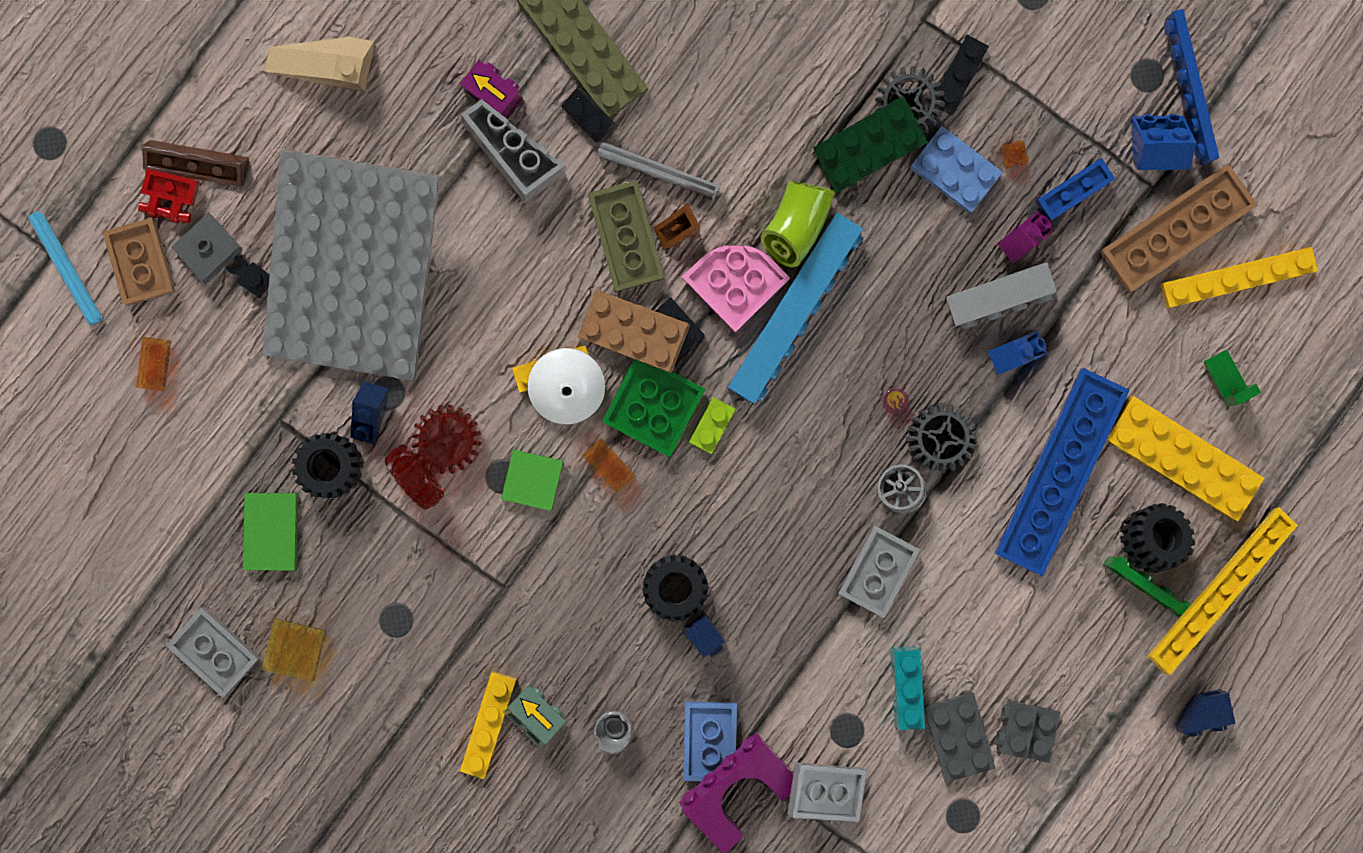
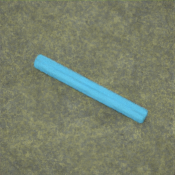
M37 211L29 215L28 220L87 323L91 325L99 323L102 320L99 310L44 214Z

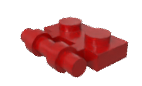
M147 169L141 194L150 196L149 203L140 202L138 211L146 213L148 217H163L177 224L180 222L190 223L192 214L183 212L182 209L183 205L194 207L200 182L186 177ZM161 200L172 201L171 209L161 207Z

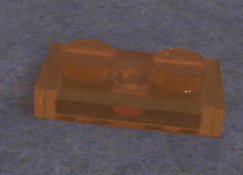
M142 337L136 388L165 391L171 349L170 340Z
M602 438L582 455L616 493L636 476Z

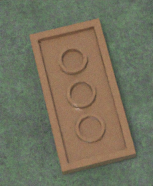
M596 290L577 337L672 373L690 324Z

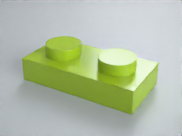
M713 397L689 443L712 454L736 409Z

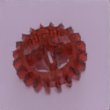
M439 405L437 408L438 414L433 409H429L428 414L431 418L428 419L425 415L420 416L424 425L415 423L414 427L419 429L420 433H412L411 437L419 439V443H413L412 448L421 449L415 456L416 458L425 456L421 463L423 466L432 462L430 471L434 472L440 466V474H445L448 466L449 472L455 474V465L460 470H465L464 460L468 464L473 463V460L469 457L470 453L478 456L479 452L473 449V445H482L481 441H474V437L480 436L481 431H472L478 423L477 421L468 423L472 417L470 413L465 414L462 418V408L459 407L454 414V406L448 405L445 413L444 407ZM447 418L458 421L463 426L465 432L454 433L447 422ZM439 421L440 425H438L437 435L427 439L430 428ZM446 432H448L447 436L458 437L449 441L447 447H445V443L435 442L445 438ZM467 440L463 452L454 459L456 444ZM439 446L443 454L446 455L447 461L436 458L428 447Z
M400 445L391 450L385 457V465L407 496L419 507L428 510L438 504L444 497L443 489L433 473L411 448Z

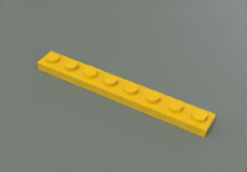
M1280 507L1274 508L1147 657L1165 675H1171L1298 525Z

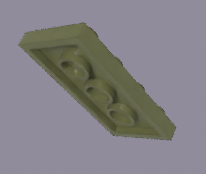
M633 180L588 193L615 292L665 279L638 181Z

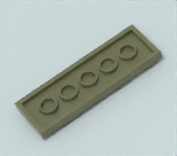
M517 0L587 94L610 118L648 91L646 84L582 0Z

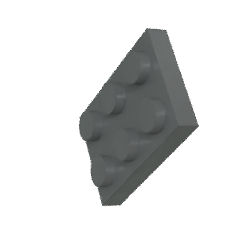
M973 692L924 705L925 716L945 782L995 769Z

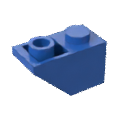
M1038 331L988 351L998 375L1048 354L1045 341Z

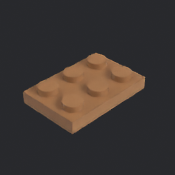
M151 217L103 232L124 306L134 305L176 292L154 218Z

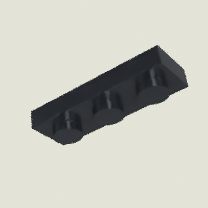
M969 35L965 36L941 82V86L937 89V91H944V96L937 100L945 102L944 107L937 108L951 115L955 113L989 45Z

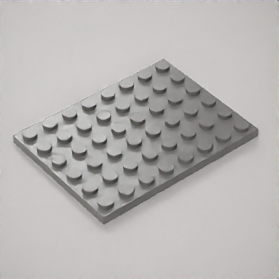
M286 149L281 150L262 355L411 381L416 379L440 176Z

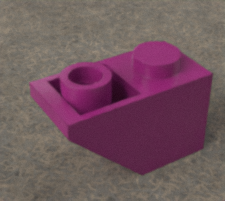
M1038 211L998 242L997 245L1009 260L1015 263L1055 230L1051 227L1049 219Z

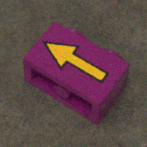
M478 60L460 85L476 101L479 102L482 99L506 118L522 98L518 90L520 87L512 79L507 78L505 80L499 76L500 71L491 63L487 62L485 65Z

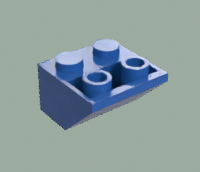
M1149 114L1132 116V157L1138 170L1190 169L1197 142L1184 116L1169 114L1168 116H1153Z

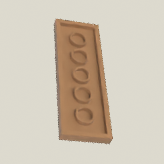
M1226 164L1106 246L1100 253L1125 289L1130 293L1255 208L1257 204L1230 165Z

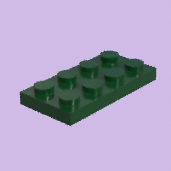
M902 96L813 147V150L835 192L839 193L928 143V140L906 98Z

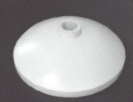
M560 348L543 355L533 366L528 379V394L534 408L544 418L559 424H574L590 417L599 408L605 393L604 375L598 363L585 352L572 348ZM570 387L572 391L569 394H564L562 389Z

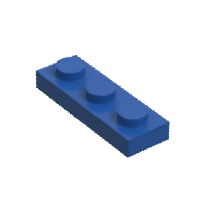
M1100 158L1038 198L1035 202L1049 221H1052L1114 181L1115 177L1103 159Z

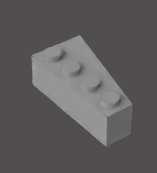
M482 99L461 114L463 126L524 203L565 174L566 165L562 161L554 158L548 153L549 151L536 144L526 133L509 123L508 119Z
M1046 262L947 296L946 299L955 326L962 325L964 330L978 325L976 320L987 317V320L991 321L1002 317V312L1012 309L1013 313L1028 308V303L1037 301L1038 304L1053 300V295L1057 294V290Z

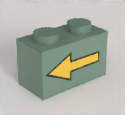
M528 685L503 713L541 748L566 721L562 718L563 713L556 706H550L544 700L545 696L540 690L535 687L531 688Z

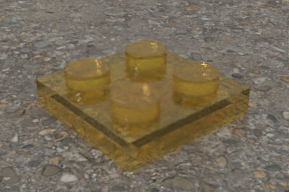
M278 618L274 619L262 670L311 682L314 681L327 630Z

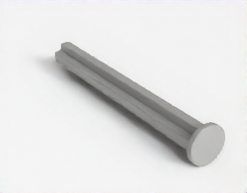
M604 142L600 144L598 149V155L602 158L710 197L712 202L716 200L721 186L720 182L715 184Z

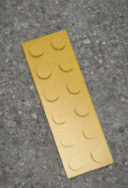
M1130 396L1106 440L1135 460L1237 522L1265 479L1134 396Z

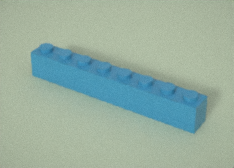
M839 213L835 214L727 388L728 390L751 404H754L756 400L759 402L763 400L769 390L765 387L770 378L772 380L776 379L782 369L778 364L783 356L788 359L796 347L792 344L796 335L802 337L809 326L805 322L810 313L816 315L823 303L819 300L823 292L829 294L836 283V280L833 279L836 271L842 272L850 259L846 257L851 248L856 250L863 237L859 235L863 230L862 227Z

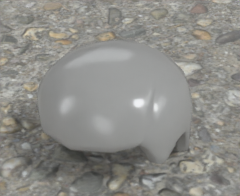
M616 710L605 712L596 721L594 736L599 743V748L602 751L614 754L621 752L630 744L633 737V725L625 714Z

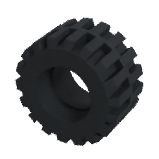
M329 433L315 434L310 436L309 440L301 442L303 446L297 448L294 452L298 455L297 458H292V464H295L292 474L297 475L298 479L295 480L297 485H302V490L305 493H311V496L336 498L340 497V495H346L350 492L351 488L357 486V479L362 477L363 473H360V468H363V462H360L361 452H358L356 450L357 446L349 442V439ZM327 450L333 451L340 460V471L332 481H324L316 471V461L319 455Z
M1166 503L1153 504L1130 514L1131 516L1125 519L1124 523L1126 525L1121 527V532L1124 535L1120 537V542L1124 543L1125 546L1122 548L1123 552H1127L1129 555L1127 559L1130 563L1135 562L1136 568H1144V572L1159 573L1186 563L1189 560L1188 556L1193 554L1194 550L1191 546L1195 545V539H1192V535L1195 534L1194 529H1190V520L1183 517L1184 513L1181 510L1176 511L1175 506H1167ZM1153 528L1161 536L1162 549L1153 538Z
M670 555L662 557L651 565L645 575L643 582L645 602L650 607V610L663 620L665 618L675 622V620L684 621L686 618L693 617L701 610L707 599L708 583L704 571L694 560L686 556ZM670 573H681L690 581V594L680 603L667 601L660 592L662 579Z

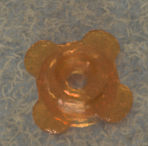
M1017 140L1010 145L1005 143L1000 148V152L1003 153L1005 158L1004 166L1006 168H1012L1017 164L1025 165L1029 160V157L1026 155L1025 143L1021 140ZM1016 152L1017 156L1014 157L1012 153Z

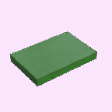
M245 493L243 570H297L298 493Z

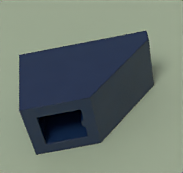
M363 382L352 402L350 438L375 445L387 408L388 388Z
M1218 689L1194 694L1176 722V730L1186 734L1187 737L1201 735L1204 730L1223 731L1227 729V725L1236 724L1229 693Z

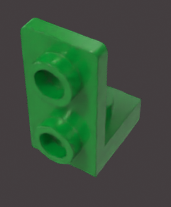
M1227 350L1204 361V365L1227 407L1240 405L1261 394L1257 384L1246 385Z

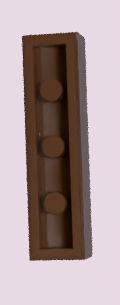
M149 140L142 145L143 170L152 169L182 177L238 187L244 186L248 157Z

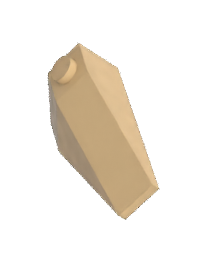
M343 37L269 47L264 72L365 92L375 43L374 41Z

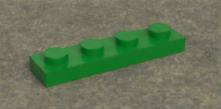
M1108 556L1103 564L1179 618L1191 605L1185 600L1179 602L1175 599V593L1163 585L1160 588L1152 583L1154 578L1141 570L1138 573L1130 568L1133 564L1122 556H1118V558Z

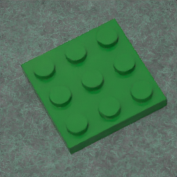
M634 359L602 423L671 457L706 389L674 372L669 373Z

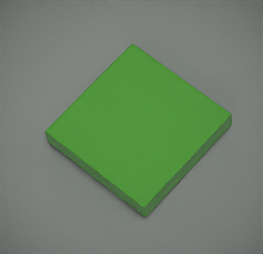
M513 449L501 499L552 511L564 461Z

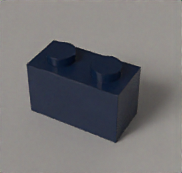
M706 612L685 626L686 635L703 658L708 654L712 658L723 649L724 636Z

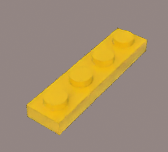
M494 671L491 672L460 772L485 779L505 718L503 711L509 706L517 681L516 678Z

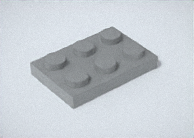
M873 525L838 594L885 618L920 549Z
M201 607L166 645L222 698L226 697L261 659L206 607Z
M795 762L787 815L792 818L859 822L867 770L857 767Z

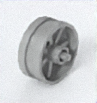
M902 464L892 466L884 471L877 487L879 497L883 503L892 511L901 514L911 513L920 508L927 494L926 482L919 472L911 466ZM903 471L913 473L906 482L903 481ZM896 473L898 474V481L893 482L889 480L891 476ZM918 477L921 487H909ZM886 483L894 487V490L884 494ZM911 492H920V495L914 502L910 497ZM898 494L894 506L888 503L887 498ZM902 498H906L910 505L900 507Z

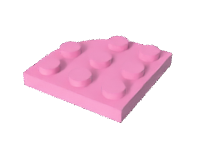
M727 245L716 248L704 255L682 276V279L736 333L790 280V277L762 251L750 246Z

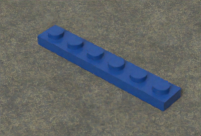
M1184 9L1176 10L1165 19L1164 30L1170 38V55L1172 60L1176 62L1177 83L1182 87V104L1188 112V126L1197 142L1194 154L1202 166L1210 164L1220 157Z

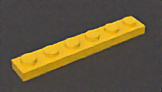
M1308 247L1160 284L1166 309L1315 273L1318 272L1313 249Z

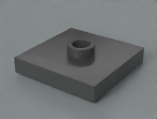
M209 212L172 246V249L205 284L243 250L237 241Z

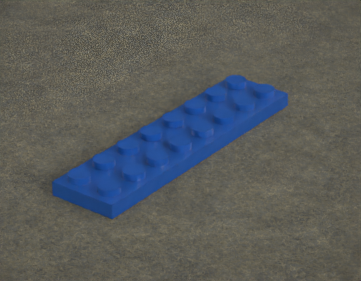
M1085 368L1079 370L994 554L1040 576L1044 575L1130 391L1129 389Z

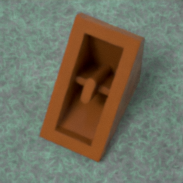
M687 204L655 226L654 230L664 250H667L699 234L700 225L689 204Z

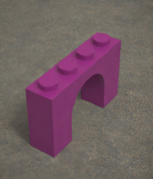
M756 732L752 737L745 739L741 747L733 754L726 756L719 767L713 772L706 774L700 784L694 789L687 791L679 803L684 814L722 853H726L744 837L738 825L727 815L721 806L723 795L728 787L740 779L756 778L767 784L784 801L791 794L794 771Z

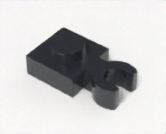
M236 255L234 258L239 261V268L234 269L227 265V271L234 275H241L237 282L257 298H261L269 288L270 274L254 262L248 267L247 261L243 257Z

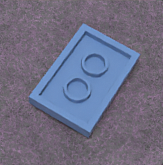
M943 126L940 127L910 166L911 170L969 214L972 213L1002 174L1001 170Z
M685 701L684 781H702L706 774L713 772L721 765L726 756L736 751L737 702Z

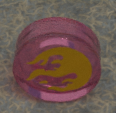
M894 388L884 394L882 404L887 412L900 414L907 409L909 397L902 389Z

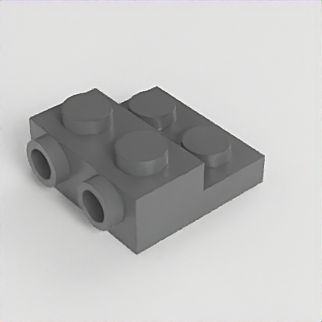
M1008 699L1007 705H1003L1001 711L1002 728L997 731L995 737L997 750L1003 754L1050 763L1061 712Z

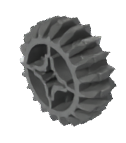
M911 66L910 74H906L905 68L902 67L900 68L902 76L899 77L895 71H892L893 81L890 82L887 78H884L883 83L887 88L878 87L877 89L884 96L875 97L876 103L883 104L875 108V110L877 111L889 104L892 92L897 98L902 97V95L905 98L913 96L915 97L916 107L910 108L913 113L922 117L917 121L920 127L923 128V131L927 133L929 131L926 125L927 122L933 126L937 124L933 115L937 117L942 116V112L937 110L936 107L945 106L944 101L937 100L944 96V91L935 92L941 86V83L937 81L931 84L934 79L932 73L925 79L926 70L924 68L920 70L919 75H915V66ZM906 82L920 84L911 91H905L898 87ZM926 89L932 98L928 112L919 103Z
M943 403L937 404V411L933 405H928V414L923 409L919 410L918 413L922 419L913 417L911 421L917 426H909L907 428L909 432L914 433V436L906 437V441H914L915 445L908 447V450L914 451L917 449L918 451L913 456V459L918 460L923 457L924 459L920 466L926 467L930 462V471H935L937 465H939L941 473L946 472V464L951 471L956 470L955 461L960 466L965 465L961 456L968 459L971 458V453L966 450L967 448H976L975 444L969 443V439L977 438L976 434L969 435V430L974 429L975 425L965 424L970 419V416L966 415L960 418L963 411L961 408L952 413L953 404H948L945 411ZM943 417L936 430L924 429L927 422L932 418ZM951 420L959 428L961 439L951 433ZM944 432V436H947V439L952 441H945L939 444V440H936V436L933 435ZM922 436L932 442V456L925 450ZM948 445L959 447L951 457L940 459L941 453H944Z

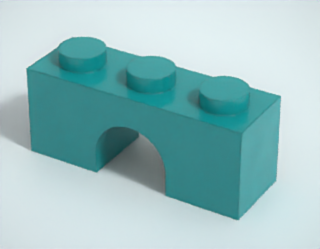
M916 646L890 648L891 673L895 682V699H893L894 725L898 730L925 729L921 650Z

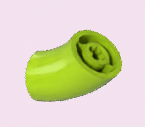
M788 180L778 210L760 236L761 244L770 257L786 267L794 268L799 266L812 248L825 223L835 191L812 184Z

